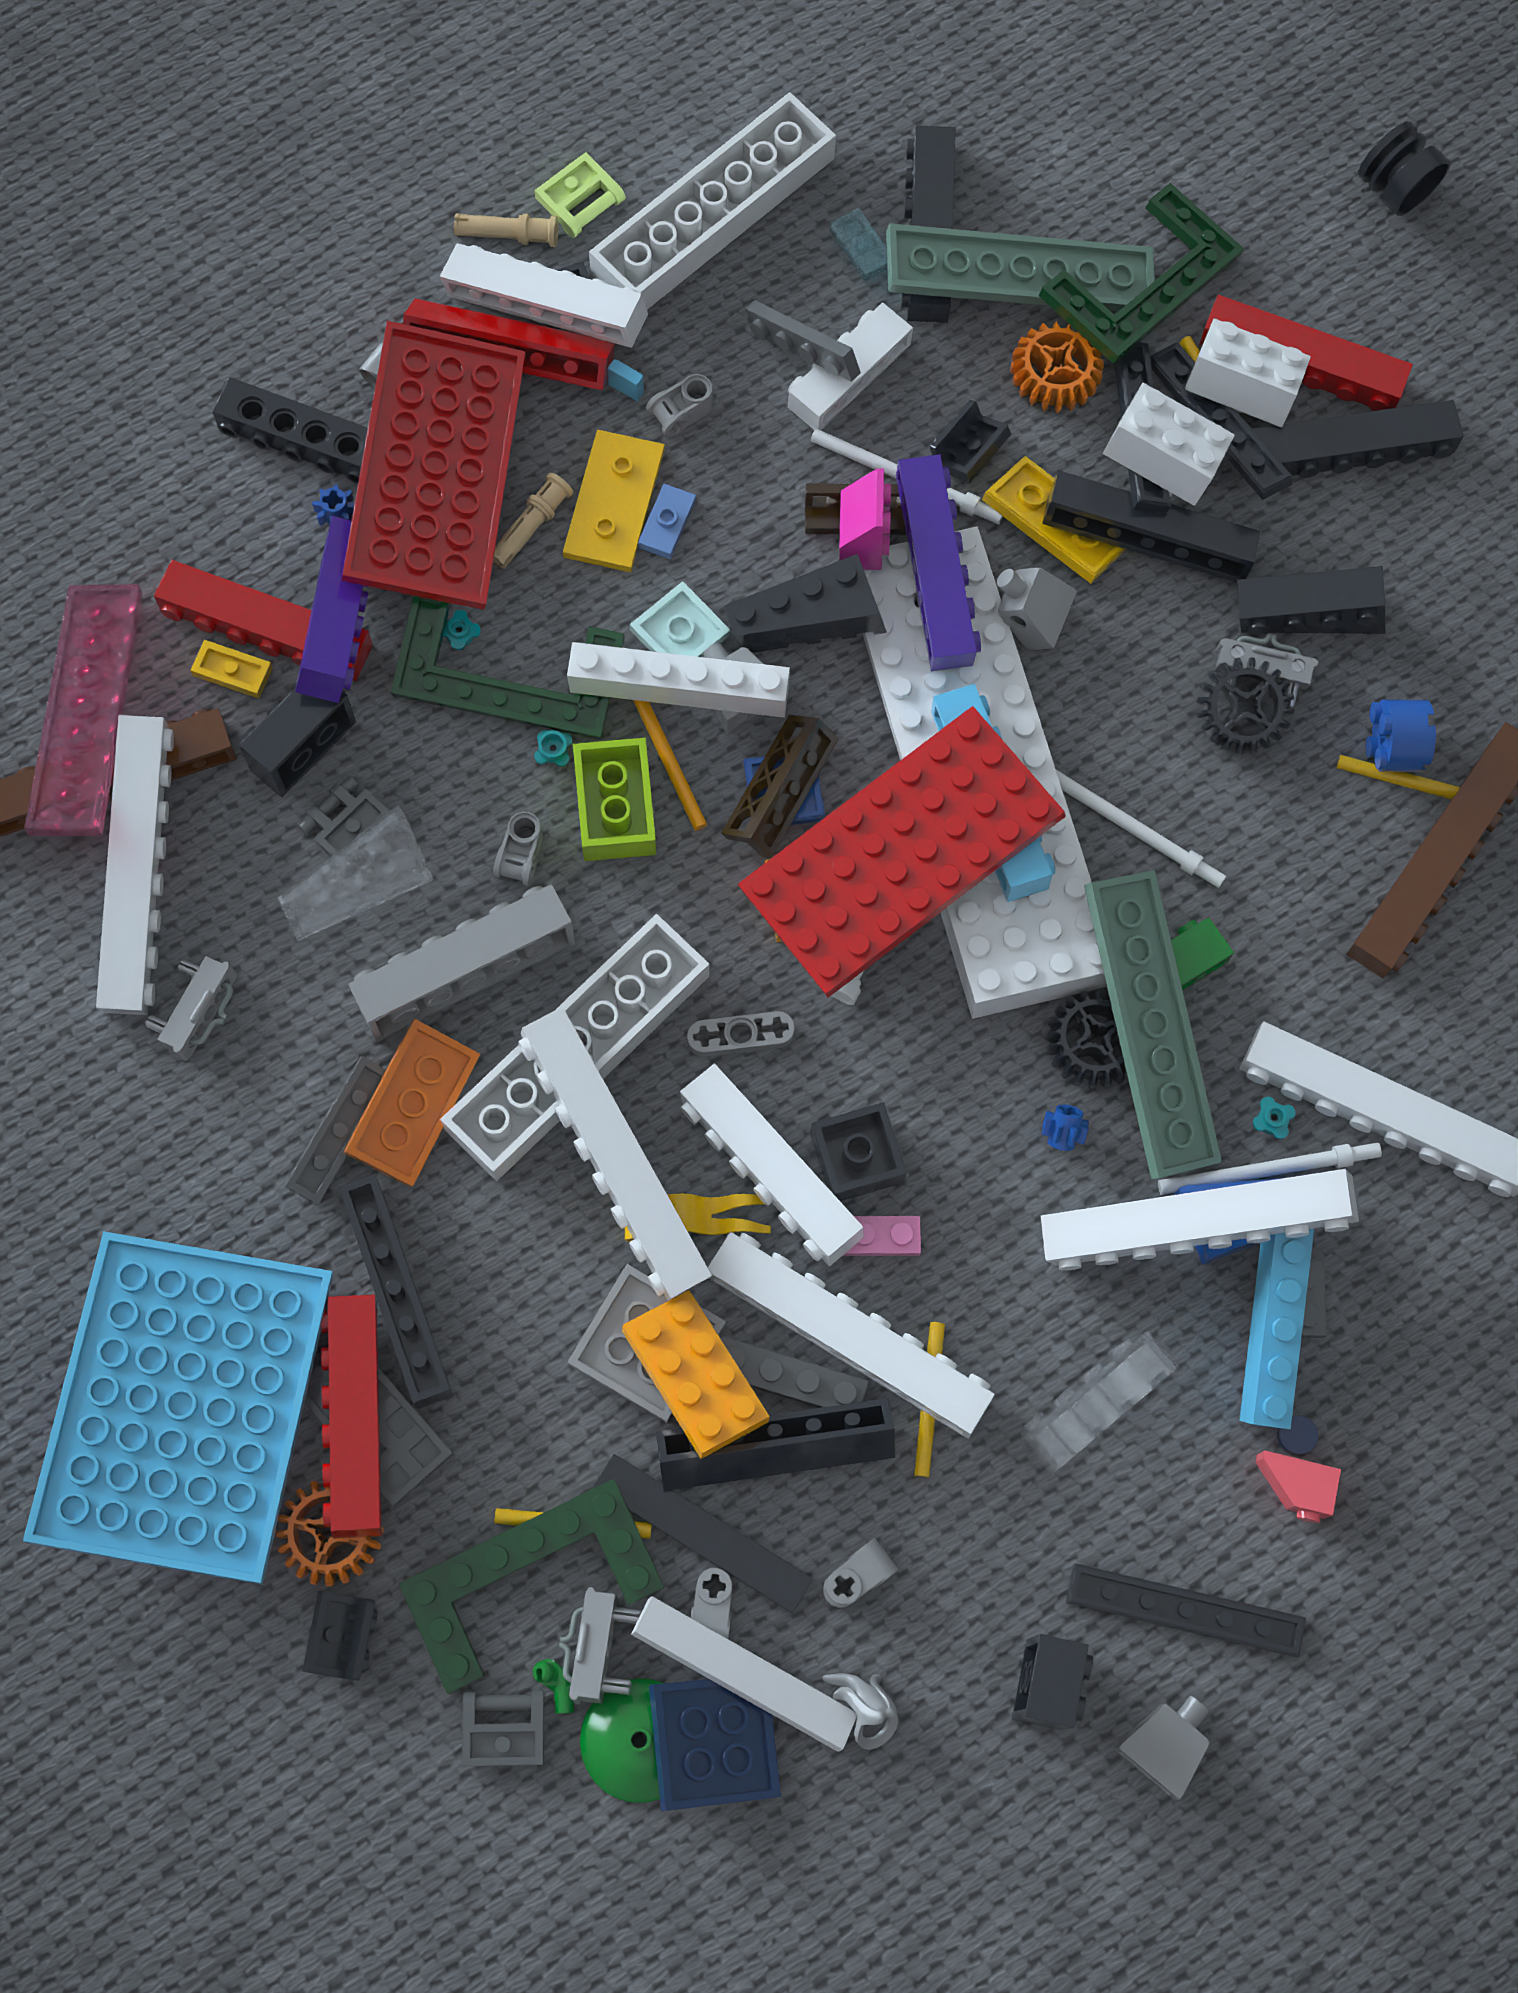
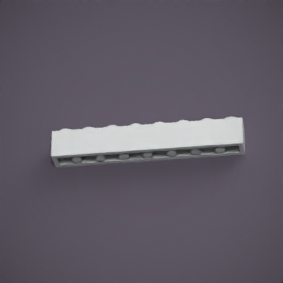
M118 715L96 1008L102 1013L147 1015L148 1006H153L155 1002V984L150 983L151 969H156L158 963V948L153 947L154 932H159L161 924L160 910H155L156 896H162L163 874H158L159 859L164 860L166 855V839L161 837L162 823L168 822L169 816L168 801H163L164 787H170L171 766L166 765L167 751H173L174 731L169 729L163 717Z
M563 1006L523 1027L521 1030L523 1039L518 1041L519 1046L528 1061L534 1059L541 1070L537 1074V1078L545 1093L548 1095L553 1092L560 1106L556 1107L555 1110L565 1128L571 1126L578 1137L573 1142L580 1157L584 1162L590 1159L597 1173L593 1174L592 1177L602 1195L609 1193L615 1204V1207L611 1208V1212L619 1227L623 1229L627 1226L634 1240L629 1242L637 1260L640 1263L646 1260L653 1273L648 1276V1279L658 1296L664 1294L669 1301L710 1278L712 1275Z
M1264 1021L1257 1029L1239 1068L1246 1072V1076L1253 1082L1262 1085L1270 1083L1281 1088V1093L1290 1099L1297 1101L1304 1099L1315 1104V1109L1324 1115L1331 1117L1339 1115L1350 1120L1349 1124L1353 1128L1366 1133L1371 1131L1384 1136V1141L1389 1145L1400 1149L1408 1147L1418 1152L1419 1157L1434 1165L1442 1163L1454 1169V1174L1468 1181L1477 1179L1489 1185L1488 1189L1499 1196L1510 1197L1511 1195L1515 1197L1518 1195V1138Z
M1346 1169L1042 1215L1041 1222L1046 1261L1058 1266L1059 1270H1075L1082 1267L1081 1262L1095 1260L1096 1265H1110L1118 1263V1257L1133 1255L1135 1260L1151 1259L1156 1257V1251L1170 1250L1171 1254H1186L1194 1251L1193 1246L1208 1244L1210 1249H1220L1232 1246L1231 1240L1245 1238L1247 1243H1262L1270 1241V1235L1285 1233L1286 1237L1289 1238L1302 1237L1310 1234L1309 1229L1324 1227L1326 1232L1343 1231L1349 1229L1348 1223L1359 1222L1353 1177Z
M732 1232L729 1233L708 1266L712 1275L709 1279L969 1439L995 1395L989 1391L991 1387L989 1383L974 1374H970L968 1378L956 1371L957 1364L942 1354L938 1353L936 1357L922 1350L924 1344L910 1334L904 1333L901 1337L889 1329L891 1324L875 1313L867 1316L856 1309L858 1303L845 1294L838 1293L837 1297L824 1289L826 1284L810 1273L802 1276L791 1269L793 1264L780 1254L773 1253L772 1257L759 1249L761 1244L751 1236L741 1233L738 1237Z

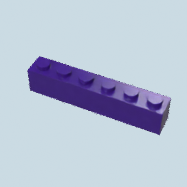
M940 454L898 460L896 480L930 670L939 671L973 666L976 654L981 652V639L979 631H973L971 619H975V607L973 598H967L965 586H969V575L966 564L961 565L959 554L963 553V542L961 533L954 531L953 521L957 520L955 500H949L947 489L951 488L949 468L943 467Z
M332 516L324 545L295 692L339 703L342 690H350L354 668L348 667V664H355L359 642L353 641V637L359 638L364 617L358 616V612L364 613L369 592L363 591L362 588H368L369 586L341 581L352 521Z

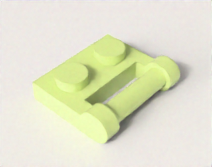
M586 152L534 190L535 198L552 216H558L559 223L571 238H575L582 233V227L613 204L617 206L626 199L622 188ZM599 188L604 190L605 193L575 216L569 212Z

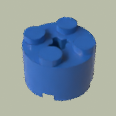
M1384 699L1380 702L1371 703L1369 716L1373 727L1372 736H1368L1366 739L1367 758H1374L1375 767L1380 772H1425L1426 768L1423 765L1431 764L1435 751L1436 726L1428 724V715H1434L1433 707L1428 700Z

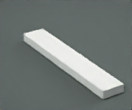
M653 1596L647 1600L631 1635L838 1752L843 1750L858 1716L855 1711Z

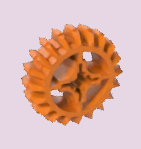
M1056 321L1052 328L1049 329L1042 323L1038 331L1031 328L1027 332L1026 337H1021L1017 348L1013 351V362L1011 363L1010 372L1014 375V387H1020V398L1030 395L1029 402L1031 406L1038 401L1041 402L1043 412L1049 405L1054 406L1057 414L1061 411L1062 405H1065L1071 412L1075 408L1076 403L1083 406L1087 402L1088 397H1093L1097 391V386L1101 384L1104 362L1100 359L1102 353L1086 338L1084 339L1078 331H1072L1070 324L1066 328H1060L1059 323ZM1072 356H1074L1080 362L1083 371L1078 368L1079 365L1072 360ZM1031 362L1036 365V369L1042 373V378H1040L1035 373L1031 366Z
M312 1481L310 1482V1489L312 1491L310 1496L303 1489L299 1488L296 1490V1494L302 1501L298 1505L290 1500L285 1502V1506L292 1510L293 1513L291 1517L280 1514L278 1517V1521L288 1524L287 1530L276 1531L277 1538L288 1539L287 1543L278 1547V1552L280 1554L293 1553L284 1564L286 1567L292 1568L301 1563L296 1571V1576L300 1579H303L311 1570L310 1583L313 1585H318L322 1574H325V1584L328 1587L334 1586L335 1574H339L342 1583L347 1584L350 1582L347 1570L352 1568L356 1575L362 1576L364 1571L358 1562L363 1559L372 1565L375 1559L366 1552L369 1547L380 1550L382 1544L376 1540H371V1536L336 1539L330 1537L328 1542L324 1543L323 1540L326 1537L318 1530L312 1528L318 1527L322 1529L324 1527L323 1517L311 1520L308 1518L304 1519V1516L317 1504L330 1500V1487L321 1491L318 1482ZM299 1530L313 1534L315 1537L316 1548L314 1552L317 1554L314 1562L307 1558L301 1548ZM339 1545L356 1546L354 1551L344 1560L326 1565L328 1557L331 1558L334 1549Z

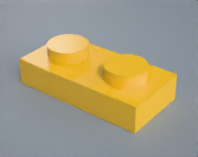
M204 640L190 671L196 678L259 699L273 667L269 661Z

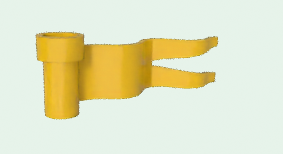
M683 1193L667 1194L687 1232L701 1235H722L730 1232L771 1233V1226L736 1218H712V1214L722 1213L737 1207L765 1205L757 1195L733 1194L711 1198ZM626 1226L625 1241L631 1242L634 1239Z

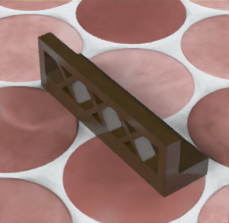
M806 483L805 534H840L841 490L851 484ZM891 484L890 505H883L890 506V535H906L897 484Z
M788 715L721 832L726 839L748 843L761 857L772 858L839 740L820 718ZM796 727L802 728L799 735L790 740ZM786 757L782 765L773 770L776 762ZM769 787L765 795L756 800L759 792ZM751 817L745 830H738L742 822Z

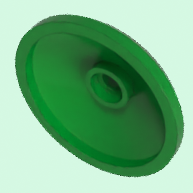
M646 1678L629 1679L631 1687L627 1688H630L631 1691L628 1695L604 1692L603 1703H592L588 1709L581 1727V1755L593 1781L609 1795L633 1803L652 1802L659 1800L660 1794L649 1686L664 1683ZM636 1732H643L647 1736V1743L642 1748H636L632 1744V1736Z

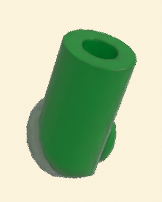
M551 1659L537 1662L532 1670L533 1678L554 1692L555 1714L575 1713L574 1702L569 1696L571 1683L563 1676V1666Z

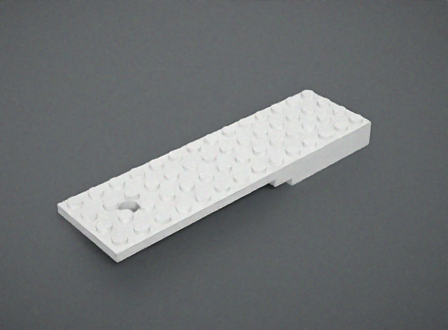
M978 526L955 531L961 533L963 542V553L959 554L961 565L966 564L968 569L969 586H965L967 598L972 597L974 601L975 619H971L973 631H979L981 639V652L976 654L973 666L939 671L930 670L920 608L915 606L918 597L908 542L890 545L889 556H882V570H864L887 633L875 635L874 632L863 633L900 760L939 732L931 714L933 696L975 684L979 696L984 695L988 701L990 716L988 718L992 727L997 726L999 728L1002 740L1065 811L1066 817L1042 835V842H1040L1044 854L1049 853L1055 865V874L1052 876L1048 890L1007 902L994 871L940 912L972 1019L1080 994L1082 991L1088 992L1107 987L1084 888L1085 884L1092 881L1010 626L1003 621L998 613L1001 598Z

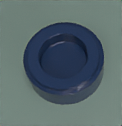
M1292 1416L1291 1429L1278 1428V1443L1288 1454L1295 1456L1304 1455L1310 1452L1317 1444V1427L1305 1416Z

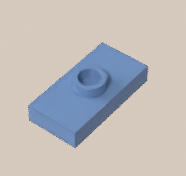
M663 484L638 541V548L671 560L696 502V495Z

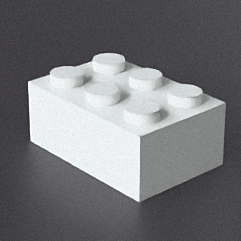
M1214 318L1185 390L1282 428L1297 396L1311 356L1302 353L1296 348L1286 347L1273 342L1263 335H1255L1240 329L1230 322H1222Z
M1142 383L1103 454L1195 506L1213 479L1234 434L1162 394L1160 391Z

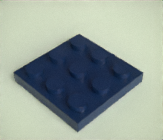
M710 1679L649 1686L661 1811L781 1797L772 1714Z

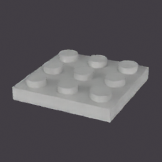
M626 1264L567 1364L665 1423H668L673 1414L622 1332L623 1324L668 1300L664 1294L661 1296L656 1294L646 1274ZM700 1307L719 1336L726 1321Z

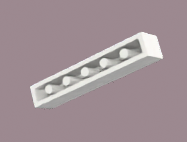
M457 243L440 275L449 297L632 348L648 316L642 294L632 288H619L608 285L600 279L590 280L576 276L570 271L553 270L537 262L528 263L517 260L508 254L499 255L491 253L475 245L469 247Z
M572 642L567 678L570 693L785 718L790 667Z
M715 1063L680 1091L683 1103L680 1108L684 1115L693 1124L699 1121L707 1130L704 1135L709 1143L717 1151L723 1148L732 1158L729 1160V1163L734 1171L741 1178L748 1176L754 1182L756 1187L753 1190L760 1200L767 1206L772 1203L781 1212L778 1216L781 1223L792 1234L796 1230L806 1240L803 1246L813 1259L818 1262L822 1258L830 1267L864 1238L863 1226Z

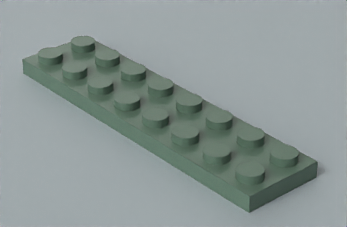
M889 223L886 230L888 290L894 293L1048 305L1038 295L1044 285L1065 270L1110 311H1120L1155 281L1153 247Z
M1155 870L1085 884V893L1151 1179L1221 1163V1155Z

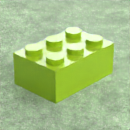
M646 738L573 744L584 862L656 855Z

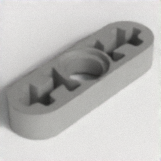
M780 1011L700 1020L689 1028L687 1042L689 1049L695 1055L701 1057L782 1048L792 1041L795 1026L792 1018ZM773 1022H780L781 1027L788 1028V1030L783 1031L781 1038H776L774 1032L762 1033L763 1041H757L758 1029L755 1023H762L761 1030L772 1029ZM744 1025L748 1027L752 1033L750 1040L742 1044L734 1042L730 1032L735 1026ZM725 1027L724 1040L726 1045L720 1046V1038L709 1040V1046L702 1047L700 1041H694L693 1039L698 1038L699 1031L706 1030L708 1036H718L719 1028Z

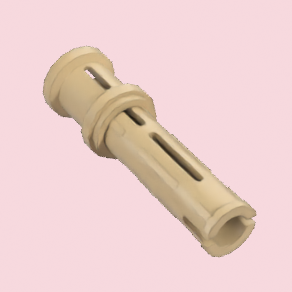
M455 214V236L506 238L518 240V243L522 245H528L529 242L549 243L550 247L557 246L559 234L558 216L543 219L530 218L529 214L519 215V218Z
M548 473L545 478L546 483L536 495L528 497L527 508L503 535L497 545H495L493 563L501 569L507 568L514 556L522 549L544 521L547 522L553 519L555 516L554 511L565 498L572 496V488L560 476Z

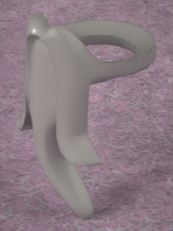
M837 1673L823 1676L822 1680L824 1682L843 1686L834 1692L833 1699L846 1701L858 1715L854 1736L856 1742L863 1749L871 1750L878 1748L892 1737L898 1725V1712L892 1699L879 1685L881 1681L880 1675H872L870 1685L859 1676ZM887 1717L884 1728L878 1734L869 1738L863 1737L862 1732L865 1725L881 1724Z

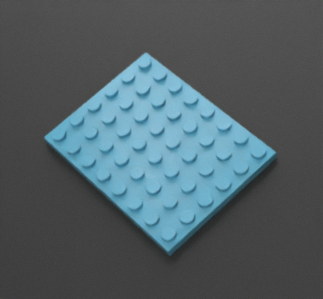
M103 1231L23 1541L28 1544L263 1585L321 1333L322 1318L327 1307L333 1281V1272Z

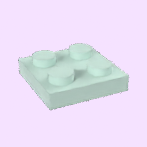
M683 581L630 624V631L653 652L704 657L703 652L709 646L717 642L722 643L730 636V629Z

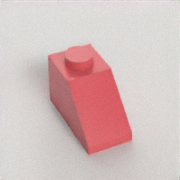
M1265 1450L1257 1454L1256 1464L1286 1510L1297 1512V1519L1311 1523H1320V1518L1325 1519L1333 1516L1341 1469Z

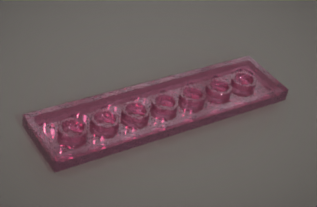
M139 584L69 585L25 822V830L29 836H102L115 762L118 715L123 713L142 599V591Z

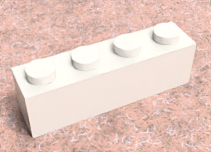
M883 302L874 311L868 310L851 333L847 331L837 340L853 348L861 373L851 382L839 375L833 376L825 368L813 363L811 370L804 377L798 376L789 386L788 408L812 429L822 430L911 345L913 327Z

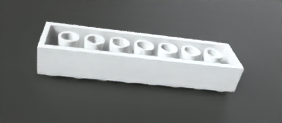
M789 92L589 251L591 275L595 279L606 282L608 285L619 288L629 287L641 293L648 310L834 160L836 135Z
M656 914L557 1009L563 1006L601 1077L604 1079L709 978V963ZM519 1045L440 1119L444 1130L496 1182L560 1121L555 1110L556 1107L560 1106L553 1092L548 1095L545 1093L537 1078V1074L541 1070L534 1059L531 1061L526 1059Z

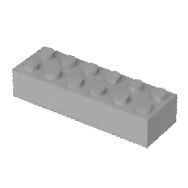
M552 884L544 888L542 886L533 887L523 894L522 899L512 904L508 902L501 903L489 911V915L477 921L475 919L466 920L456 927V931L444 937L441 935L431 937L422 944V948L410 954L408 952L399 953L390 958L387 965L377 970L371 968L357 974L354 977V981L348 983V986L375 1041L379 1042L409 1027L413 1019L421 1021L575 945L572 921Z

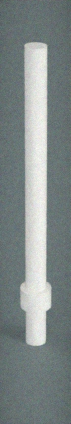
M817 428L814 430L811 442L874 470L884 469L885 475L896 479L898 464ZM952 488L947 489L949 500H955L956 506L960 507V512L971 517L974 514L998 525L1001 523L1003 516L988 504L981 502V497L967 492L965 495Z
M1056 770L1062 791L1181 865L1180 869L1191 876L1195 873L1217 888L1221 886L1226 875L1203 862L1204 857L1193 850L1187 852Z
M1379 1143L1355 1147L1344 1144L1333 1146L1331 1151L1158 1180L1160 1195L1175 1193L1180 1187L1186 1185L1239 1182L1333 1165L1338 1169L1353 1166V1163L1356 1161L1379 1158L1382 1156V1151Z

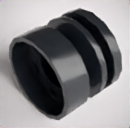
M1408 121L1396 126L1377 142L1367 154L1358 170V177L1363 182L1369 183V187L1373 192H1379L1384 189L1381 196L1382 201L1397 216L1407 214L1429 197L1445 178L1451 166L1450 161L1436 146H1429L1424 149L1427 142L1426 136L1422 133H1417V127Z

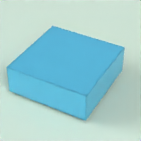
M614 359L608 367L609 385L638 402L644 394L643 375L619 360Z

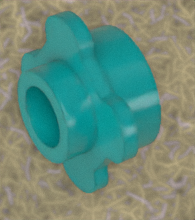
M456 610L453 613V617L446 622L443 637L447 638L453 649L462 650L474 638L480 635L481 629L477 623H472L468 619L466 611ZM460 627L463 630L462 632H457L456 629Z
M554 730L539 732L537 735L538 751L534 753L535 761L541 765L549 762L556 763L559 767L566 766L570 760L567 753L568 747L572 744V737L568 733H560ZM555 746L557 749L555 751H551L550 747Z
M1264 1097L1259 1103L1261 1110L1258 1116L1253 1119V1126L1257 1131L1274 1135L1276 1139H1283L1289 1133L1287 1127L1289 1121L1295 1117V1109L1289 1104L1281 1105L1276 1103L1272 1097ZM1271 1115H1276L1277 1121H1273Z

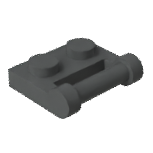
M532 1690L531 1694L477 1695L476 1691L464 1692L462 1766L544 1765V1690ZM531 1711V1723L476 1724V1712Z

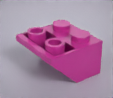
M875 469L841 490L839 561L858 554L864 570H882V556H889L890 506L883 505H890L891 483H884V469Z

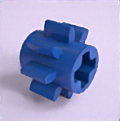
M337 484L333 488L320 489V501L312 502L314 512L318 513L316 517L319 525L321 526L325 523L330 525L332 516L350 520L355 505L353 503L352 491L348 490L344 493L338 488Z
M1065 1104L1058 1105L1055 1113L1046 1111L1041 1134L1048 1136L1047 1143L1053 1148L1071 1151L1075 1148L1076 1142L1085 1144L1089 1130V1121L1083 1119L1084 1113L1079 1108Z

